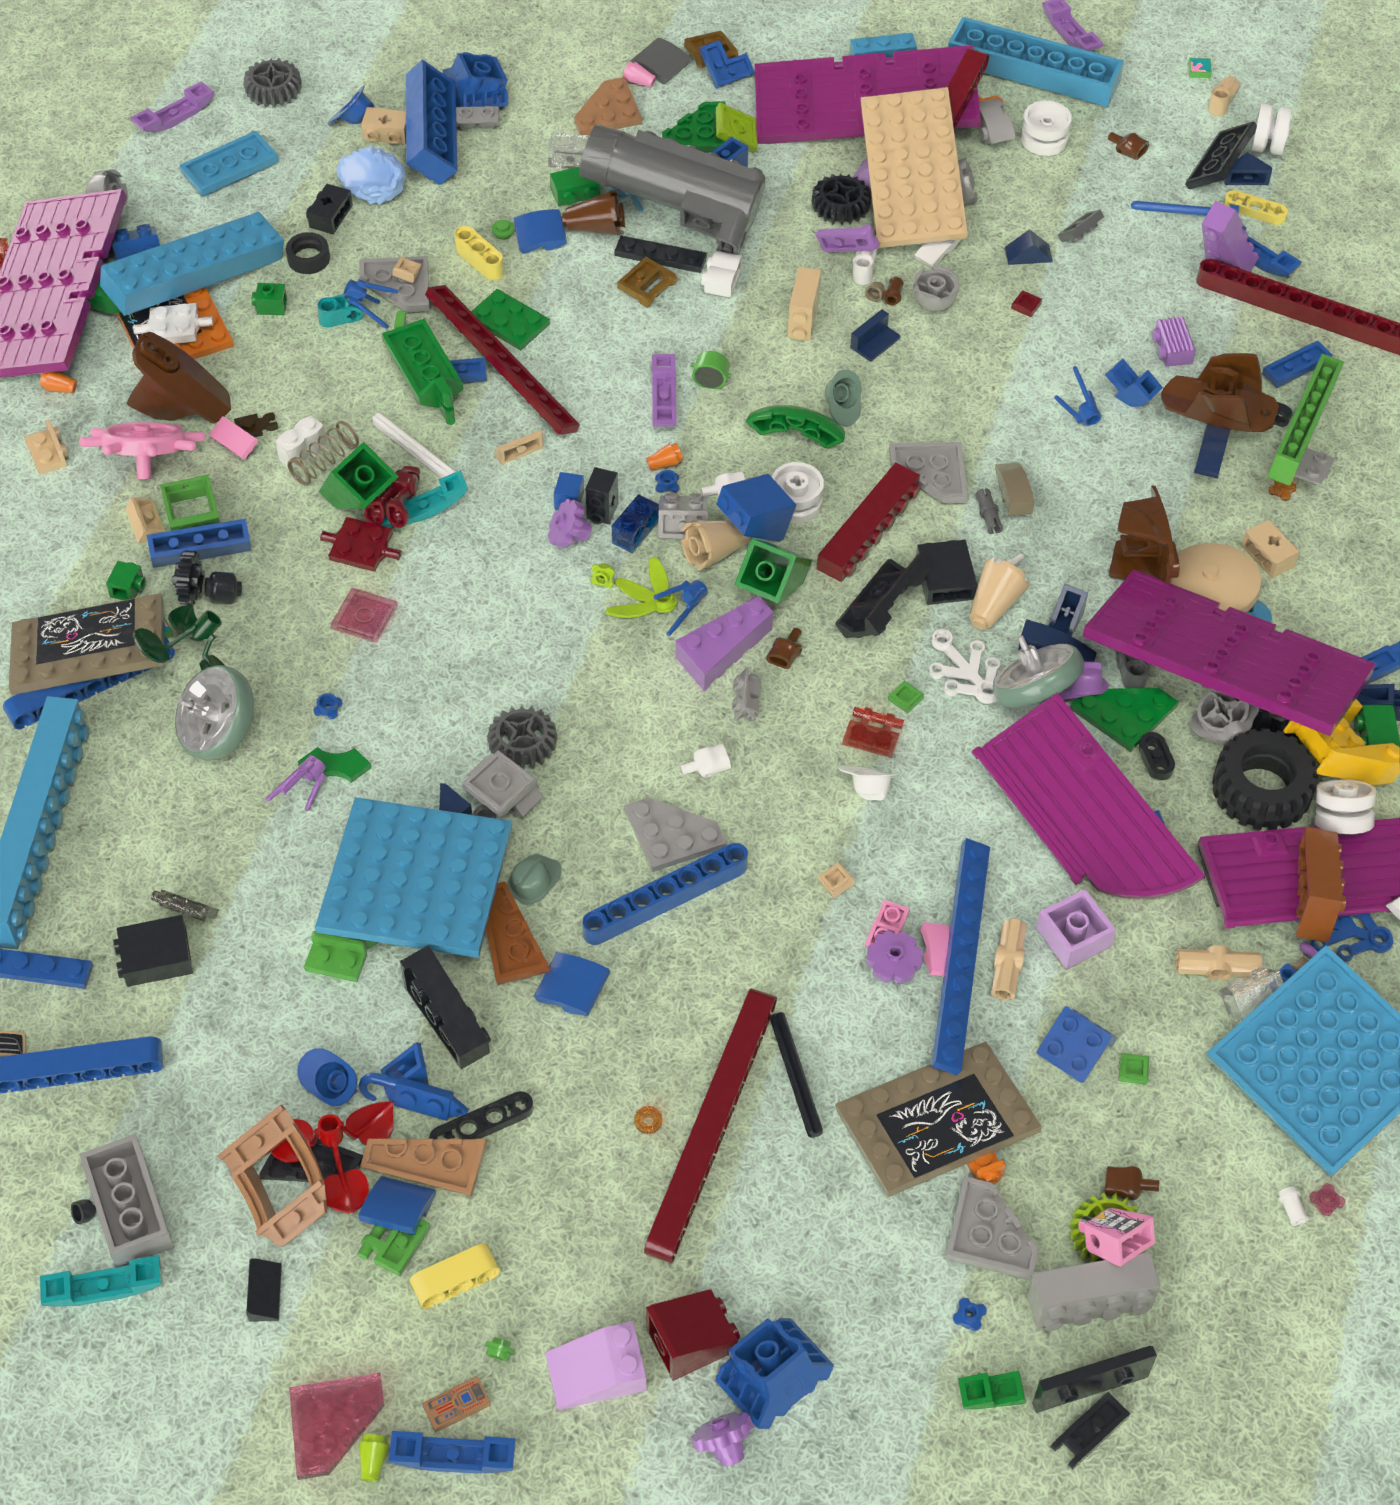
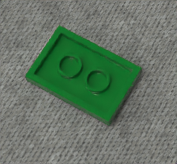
M499 289L493 291L471 311L493 335L520 351L550 325L549 318Z

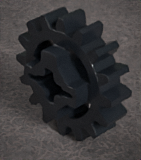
M183 551L182 555H180V562L175 564L172 581L173 585H175L178 601L183 605H194L195 600L198 598L197 593H202L205 571L202 569L201 561H199L200 555L197 551Z

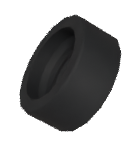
M304 232L292 237L286 244V256L289 267L300 274H314L325 269L330 261L327 240L322 235L314 232ZM307 248L320 251L314 257L301 258L296 256L297 252Z

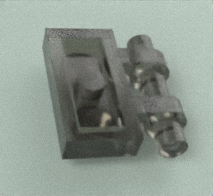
M161 889V892L154 890L151 895V900L159 903L160 907L204 922L206 917L215 919L219 911L217 908Z

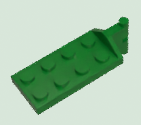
M425 318L381 333L384 344L419 404L439 408L446 423L453 425L455 423L453 399L464 389L463 382Z

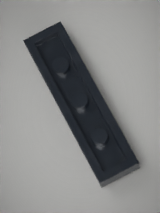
M622 235L614 250L617 257L641 261L648 257L662 266L696 273L702 272L707 259V252Z

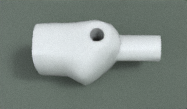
M743 472L718 475L715 478V485L701 488L703 497L716 494L719 497L723 485L745 480Z
M722 743L713 747L698 749L694 753V761L680 765L683 775L698 771L703 778H707L716 773L731 769V765Z

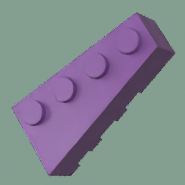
M1217 201L1214 202L1202 222L1206 259H1214L1251 272L1259 259V255L1256 252H1252L1255 247L1253 243L1247 242L1249 235L1247 231L1242 229L1243 223L1237 211Z
M757 596L677 639L676 659L702 690L705 691L716 678H720L729 666L741 659L742 655L749 648H753L772 630L773 611L760 596Z

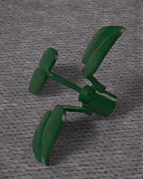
M193 605L173 609L168 614L169 622L182 634L168 644L163 645L160 638L148 629L139 628L133 633L132 637L139 650L154 662H167L170 656L166 650L185 637H189L194 641L208 640L202 654L203 660L199 663L201 670L216 665L225 666L214 655H208L211 644L216 638L213 633L222 624L221 619L212 611H205L197 619Z

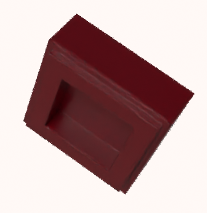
M1022 290L1012 303L1011 309L1032 317L1042 304V298Z

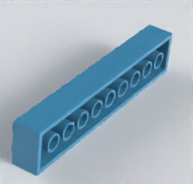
M47 696L0 839V948L18 950L21 940L24 941L27 936L26 923L28 917H32L34 914L35 894H39L41 891V875L43 871L46 872L48 869L49 849H53L55 846L56 827H60L62 824L63 815L61 811L63 805H67L69 801V785L75 782V766L82 759L83 741H87L89 737V726L85 724L84 711L81 710L78 699Z

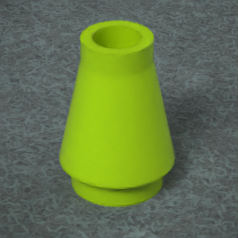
M364 1434L362 1442H359L361 1481L379 1482V1476L389 1449L386 1436Z

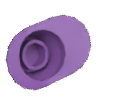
M1084 662L1083 673L1071 686L1059 693L1061 698L1073 699L1106 692L1109 685L1102 678L1100 662Z

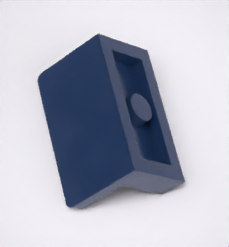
M881 309L851 333L850 348L870 362L900 340L901 336L888 327L889 313Z

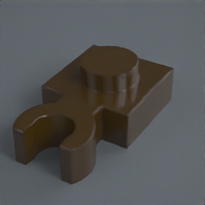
M274 412L266 413L261 418H258L256 413L234 419V423L254 438L263 436L262 430L275 431L278 429L277 421L270 423V421L276 420Z

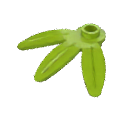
M652 557L649 560V576L654 592L635 582L617 578L614 581L615 585L622 592L642 603L609 607L605 610L607 615L620 618H634L650 614L654 611L668 613L676 608L678 600L674 594L659 599L653 598L654 595L669 589L666 571L657 557Z

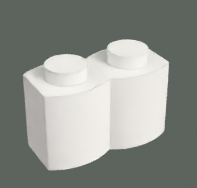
M715 251L713 257L710 256L708 259V271L703 272L701 285H704V293L731 298L742 269V255Z
M308 416L300 420L294 429L281 434L276 440L279 461L287 466L288 460L293 457H300L301 450H309L310 443H318L319 436L324 435L323 424L314 417ZM322 437L320 444L325 445V437ZM313 444L311 451L314 453L320 451L319 445ZM303 452L301 458L306 460L310 455L309 452ZM292 462L293 468L298 467L295 463Z

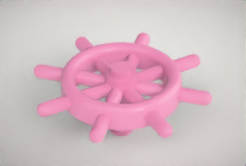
M132 422L112 425L105 429L92 428L90 431L92 437L80 438L79 444L82 447L101 446L105 455H133L136 457V478L149 479L152 478L151 457L180 450L194 451L196 449L194 442L204 441L206 435L203 432L184 433L179 424Z

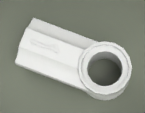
M878 248L872 251L856 252V256L853 259L852 275L855 283L866 285L872 281Z

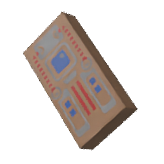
M477 1376L423 1402L422 1405L436 1433L490 1407L491 1403Z

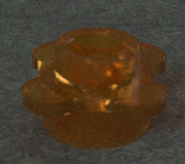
M1274 480V485L1269 487L1268 492L1270 495L1280 497L1283 501H1288L1291 498V493L1295 492L1297 487L1293 481L1289 486Z

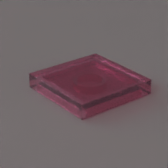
M352 587L331 622V629L378 643L395 613L398 603L395 600Z

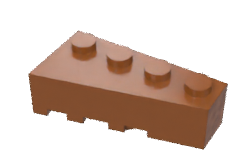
M1305 827L1298 849V875L1300 876L1297 895L1300 896L1296 918L1301 919L1296 928V937L1329 943L1338 914L1345 909L1346 896L1342 895L1345 879L1341 878L1343 861H1340L1342 844L1338 843L1337 832Z

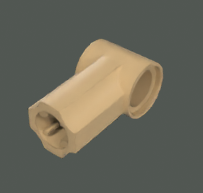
M1228 76L1223 78L1218 87L1212 89L1208 107L1211 114L1222 116L1227 113L1229 104L1240 88V83L1236 77Z

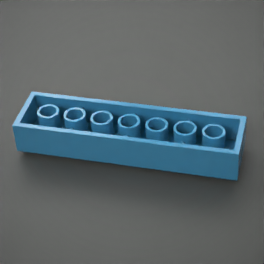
M966 17L961 18L948 43V47L973 45L974 50L989 54V62L984 72L986 74L1105 107L1109 106L1120 83L1124 60Z
M256 212L102 265L100 287L125 316L277 262L282 259L284 239L260 212Z

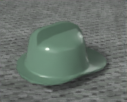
M841 370L836 373L825 388V398L829 404L830 413L833 419L844 427L852 426L858 420L861 410V382L857 374L851 370Z
M539 854L530 855L514 867L507 881V886L513 897L521 904L532 905L543 899L561 876L562 867L557 860Z

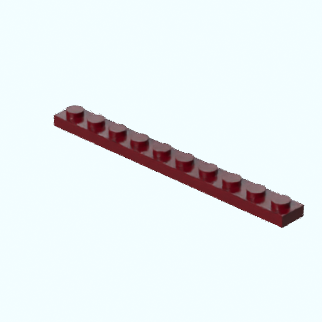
M446 285L427 288L425 295L432 301L433 305L454 324L459 332L498 370L556 433L564 435L578 431L580 424Z

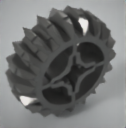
M271 58L268 61L262 59L261 63L255 62L254 66H249V70L245 72L243 81L245 93L251 102H256L258 106L263 103L265 108L269 104H272L273 107L276 104H280L283 107L285 101L291 103V99H297V94H300L302 88V80L298 68H295L292 63L289 64L288 60L282 62L280 58L277 60H272Z
M522 704L517 710L511 706L510 712L502 710L500 717L494 716L493 724H490L487 735L491 753L494 754L499 750L523 769H525V765L529 764L534 769L535 762L543 765L545 758H551L552 751L556 749V740H558L556 726L554 722H551L550 716L544 715L542 709L535 712L533 706L529 709H524ZM536 730L543 735L541 739L536 736ZM504 735L508 737V740H510L509 744H506L503 741L502 738Z

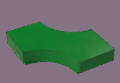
M317 747L297 761L298 766H300L309 755H312L326 766V769L322 772L326 777H342L351 783L372 769L371 763L355 748L344 753H329Z

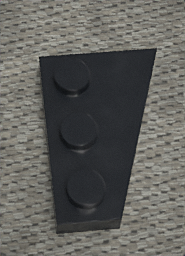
M318 1139L315 1146L310 1148L319 1165L323 1180L330 1175H339L332 1147L323 1145L320 1139ZM338 1146L343 1172L345 1173L351 1169L359 1170L363 1155ZM271 1153L259 1173L260 1179L309 1182L300 1161L293 1163L283 1162Z

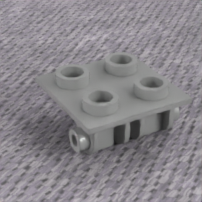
M1307 448L1295 477L1321 486L1324 478L1328 477L1330 467L1335 458L1323 452Z

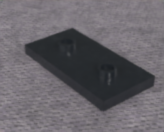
M1255 121L1219 131L1187 179L1186 187L1194 189L1224 180L1256 132L1257 125Z
M1151 1345L1040 1380L1032 1403L1036 1413L1148 1378L1157 1357L1154 1347Z

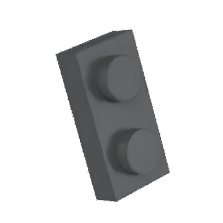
M1101 209L1085 213L1058 234L1060 241L1071 240L1072 243L1083 238L1085 231L1096 228L1098 226L1097 222L1104 218Z

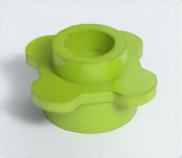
M606 563L592 565L591 571L593 576L590 578V582L594 585L612 588L614 586L612 579L615 570Z

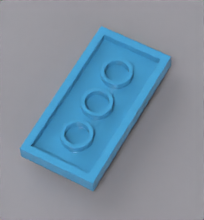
M254 131L179 166L182 174L200 195L205 196L279 162L277 153L261 135Z

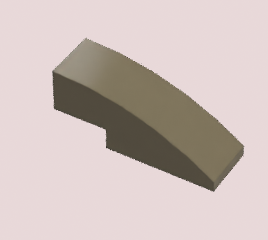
M1020 463L995 464L1003 503H1006L1008 516L1032 514L1035 501L1028 478Z

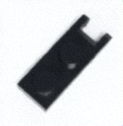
M1107 1392L1059 1436L1050 1447L1057 1451L1064 1444L1075 1455L1068 1464L1073 1470L1129 1418L1130 1412Z

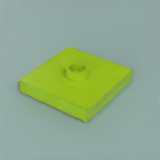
M719 103L716 107V137L724 141L733 137L748 146L749 152L755 153L758 149L756 118L723 103Z

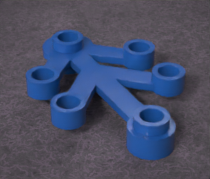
M1367 913L1352 915L1354 918L1361 920L1365 929L1356 926L1350 915L1338 916L1333 928L1335 931L1332 932L1329 943L1320 941L1324 946L1319 947L1314 943L1317 940H1311L1312 942H1310L1319 952L1326 945L1330 946L1351 937L1361 939L1362 941L1352 945L1343 944L1339 946L1336 955L1344 962H1349L1354 955L1368 950L1378 953L1387 952L1391 949L1394 940L1390 930L1377 926L1371 915ZM1379 938L1383 941V943L1378 942L1375 939ZM1345 950L1349 952L1350 955L1344 956L1341 953V951Z

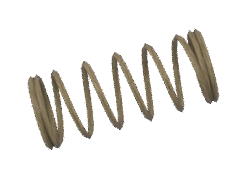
M338 421L336 428H329L327 435L319 436L318 443L312 442L309 445V450H301L299 458L293 457L288 460L287 466L293 478L304 486H308L311 483V478L317 479L314 468L301 458V454L305 451L309 452L312 461L321 471H326V465L322 459L311 451L313 444L319 445L322 455L329 463H336L335 457L329 449L320 444L322 437H328L332 449L339 456H345L342 446L329 436V432L333 429L337 431L340 440L347 448L354 449V447H357L359 445V437L351 425L344 421ZM339 424L344 425L352 433L356 444H353L350 437L340 430ZM330 439L340 447L343 455L334 448ZM321 447L331 455L334 462L326 457ZM312 454L319 459L324 466V470L316 463ZM292 462L301 468L308 482L298 477L293 470ZM303 462L311 468L315 477L308 472Z

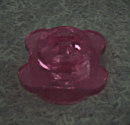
M1325 1183L1318 1192L1313 1191L1310 1194V1201L1314 1203L1316 1209L1324 1216L1332 1215L1337 1208H1342L1345 1205V1199L1339 1196L1334 1191V1186L1329 1183Z

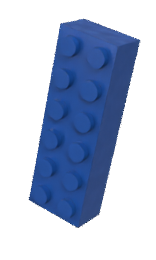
M422 59L406 74V164L425 175L429 180L442 185L458 171L455 81Z

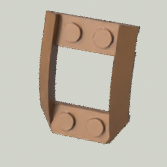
M283 1104L279 1105L217 1155L220 1160H224L232 1172L230 1176L250 1208L257 1227L255 1232L258 1236L262 1235L273 1240L272 1243L283 1247L327 1214L325 1184L319 1165L307 1140ZM287 1139L302 1164L310 1188L276 1214L260 1176L253 1166Z

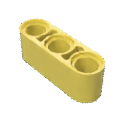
M461 226L457 228L454 232L457 253L487 279H500L504 274L502 254L471 227Z
M483 1243L417 1272L411 1277L410 1283L421 1307L427 1309L433 1307L432 1303L437 1305L461 1294V1290L465 1292L487 1282V1278L490 1280L495 1278L500 1273V1268L488 1244Z

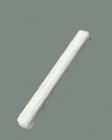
M377 413L372 417L374 426L441 478L456 472L382 413Z

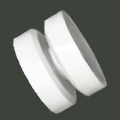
M1046 100L1029 105L1024 112L1021 142L1024 148L1039 156H1052L1064 151L1068 145L1072 118L1068 108L1060 103Z
M1265 103L1260 104L1256 121L1257 128L1253 135L1251 151L1262 153L1266 148L1267 140H1270V154L1282 156L1290 131L1292 108L1280 106L1275 119H1272L1273 106Z
M791 462L776 469L772 478L797 504L790 523L801 524L817 517L822 509L824 479L821 473L815 467L801 462Z
M1351 779L1328 780L1317 785L1316 802L1319 804L1315 808V825L1317 827L1339 834L1364 833L1374 827L1375 812L1372 809L1376 803V788L1374 786Z

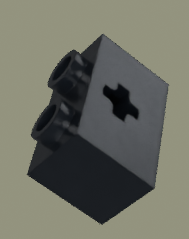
M326 184L322 191L318 192L314 203L307 209L306 218L309 222V228L334 235L353 206L351 190Z
M594 467L585 488L586 518L598 524L605 523L610 525L619 504L618 472Z

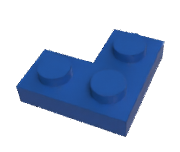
M720 40L702 46L699 49L716 89L755 73L747 53L728 60Z

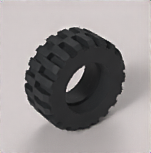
M1256 729L1248 730L1245 735L1239 733L1234 736L1233 740L1228 741L1220 752L1212 779V784L1214 785L1212 789L1215 798H1218L1217 803L1222 810L1226 808V814L1231 819L1237 818L1239 824L1245 827L1247 824L1252 825L1253 829L1261 830L1262 827H1266L1267 830H1276L1278 826H1281L1283 829L1291 826L1292 821L1294 823L1298 822L1310 807L1319 777L1316 771L1318 768L1315 766L1316 761L1312 754L1308 755L1309 750L1304 744L1299 745L1298 740L1293 736L1289 738L1284 735V732L1278 730L1276 733L1270 732V729H1261L1259 732H1256ZM1252 769L1268 770L1278 775L1287 787L1277 790L1260 788L1251 783L1243 772Z

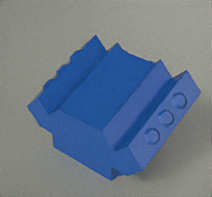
M457 53L452 67L443 70V74L455 81L456 107H503L508 105V92L505 88L508 79L497 57L488 54Z
M767 1318L728 1350L730 1359L721 1366L715 1381L743 1412H747L750 1415L752 1423L758 1429H769L775 1416H785L795 1403L815 1390L818 1380L829 1379L834 1364L791 1318H779L777 1321H771Z

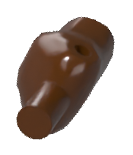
M1113 132L1108 135V140L1117 144L1116 151L1135 160L1141 158L1149 148V141L1142 139L1136 133H1129L1124 137Z
M793 628L788 638H776L766 656V660L783 669H789L802 652V645L797 642L802 634L801 630Z
M1107 1166L1106 1196H1113L1116 1193L1119 1198L1125 1199L1128 1197V1200H1136L1139 1198L1142 1190L1159 1192L1160 1180L1143 1179L1140 1168L1135 1166Z

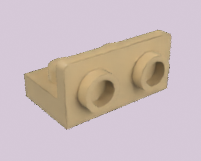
M50 419L45 420L47 430L24 437L39 475L66 467L65 457L69 456L65 444L59 443L62 438L58 427H52Z

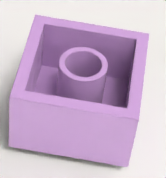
M1086 889L1040 911L1036 926L1038 932L1066 969L1112 947L1116 932L1114 926Z

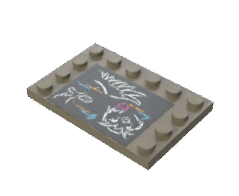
M161 593L12 622L9 690L11 695L163 666L164 663H157L148 659L139 650L132 637L135 630L144 628L155 633L164 645V606Z
M986 1041L964 1050L962 1071L957 1076L931 1067L930 1064L836 1103V1110L887 1197L1041 1132V1124Z

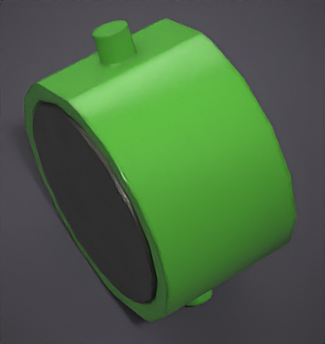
M704 351L697 356L696 363L691 362L690 367L694 368L692 378L700 387L720 389L725 385L727 378L731 379L732 374L728 373L730 363L723 354L715 351Z

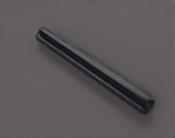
M783 1012L774 1013L771 1015L770 1021L809 1138L819 1137L823 1133V1128L786 1016Z

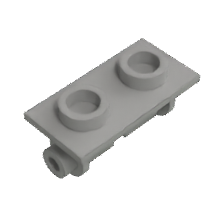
M456 107V127H460V130H462L463 128H476V124H480V128L493 127L495 129V127L499 126V107Z
M746 667L740 675L736 676L733 683V689L736 690V696L732 703V710L735 711L734 721H737L741 716L746 717L748 721H754L759 715V700L754 698H758L760 695V679L756 674L749 675V667Z

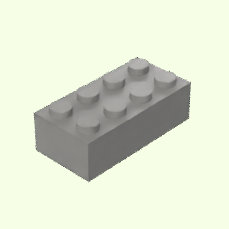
M136 1134L80 1153L79 1156L115 1266L129 1265V1260L153 1256L174 1248Z
M1148 1252L1137 1255L1121 1267L1103 1260L1036 1272L1032 1278L1028 1300L1036 1328L1054 1331L1060 1329L1063 1324L1074 1323L1077 1326L1090 1323L1092 1319L1103 1317L1104 1320H1114L1120 1317L1121 1314L1132 1312L1133 1315L1145 1314L1154 1304L1160 1288V1282L1151 1253Z

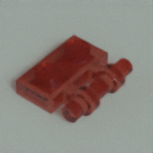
M854 707L852 716L861 718V721L850 720L842 745L892 758L900 733L893 732L891 729L894 727L902 730L904 720L896 718L891 713L885 715L874 712L869 707L864 709ZM872 721L883 724V728L871 726L869 723Z

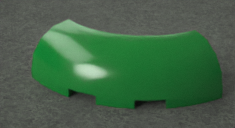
M767 406L751 412L746 419V422L760 435L787 432L788 429L802 432V436L814 440L826 449L844 442L846 432L837 422L817 411L800 406Z

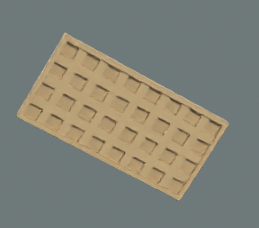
M948 87L861 97L876 237L880 243L878 248L968 238Z

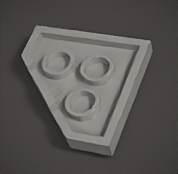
M427 256L403 257L422 265L421 271L414 283L392 275L393 268L400 257L359 260L360 280L397 289L398 293L372 289L373 291L406 312L430 311L429 298L425 295L429 287Z
M961 442L890 444L891 467L896 462L920 474L919 485L921 489L941 503H967L968 494Z
M649 797L624 805V811L652 872L712 853L727 846L718 823Z
M964 1176L945 1259L1032 1280L1039 1248L1033 1240L1028 1238L1022 1229V1224L1010 1207H1007L998 1195L999 1191L993 1183Z

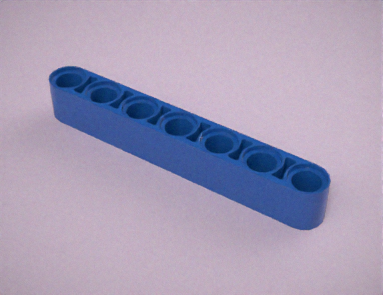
M164 634V644L170 643ZM173 647L166 650L170 656L169 660H171L175 655V650ZM142 670L16 694L4 702L3 710L13 727L21 730L25 728V725L28 727L39 721L47 696L78 699V702H81L96 695L95 692L100 693L119 684V681L122 683L141 674Z
M740 843L729 844L588 912L582 920L584 940L591 945L602 944L743 875L747 870V848ZM640 904H645V905H647V906L641 907V906H638V905H640ZM598 927L599 929L592 930L591 928Z
M151 1036L0 1057V1094L8 1093V1090L16 1092L37 1089V1086L45 1088L66 1085L65 1082L74 1084L94 1081V1078L96 1080L122 1077V1074L131 1076L151 1073V1070L158 1072L163 1068L162 1041L157 1037Z

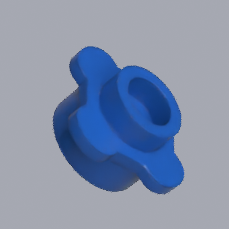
M663 470L655 476V480L658 482L656 491L662 493L664 491L677 492L679 490V485L677 484L679 475L674 471Z
M330 693L322 694L318 697L317 706L314 707L313 712L316 716L324 715L328 716L329 719H334L338 716L337 711L343 704L342 700Z
M961 1298L958 1302V1312L953 1315L954 1323L966 1329L978 1331L982 1325V1316L987 1313L986 1306L984 1304L977 1305L972 1303L968 1298ZM971 1312L973 1315L969 1317L967 1313Z

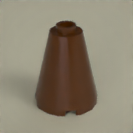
M611 190L567 207L565 213H562L563 225L567 226L568 230L612 235L624 234V231L620 229L621 227L625 228L623 203H618L617 197H621L618 190Z

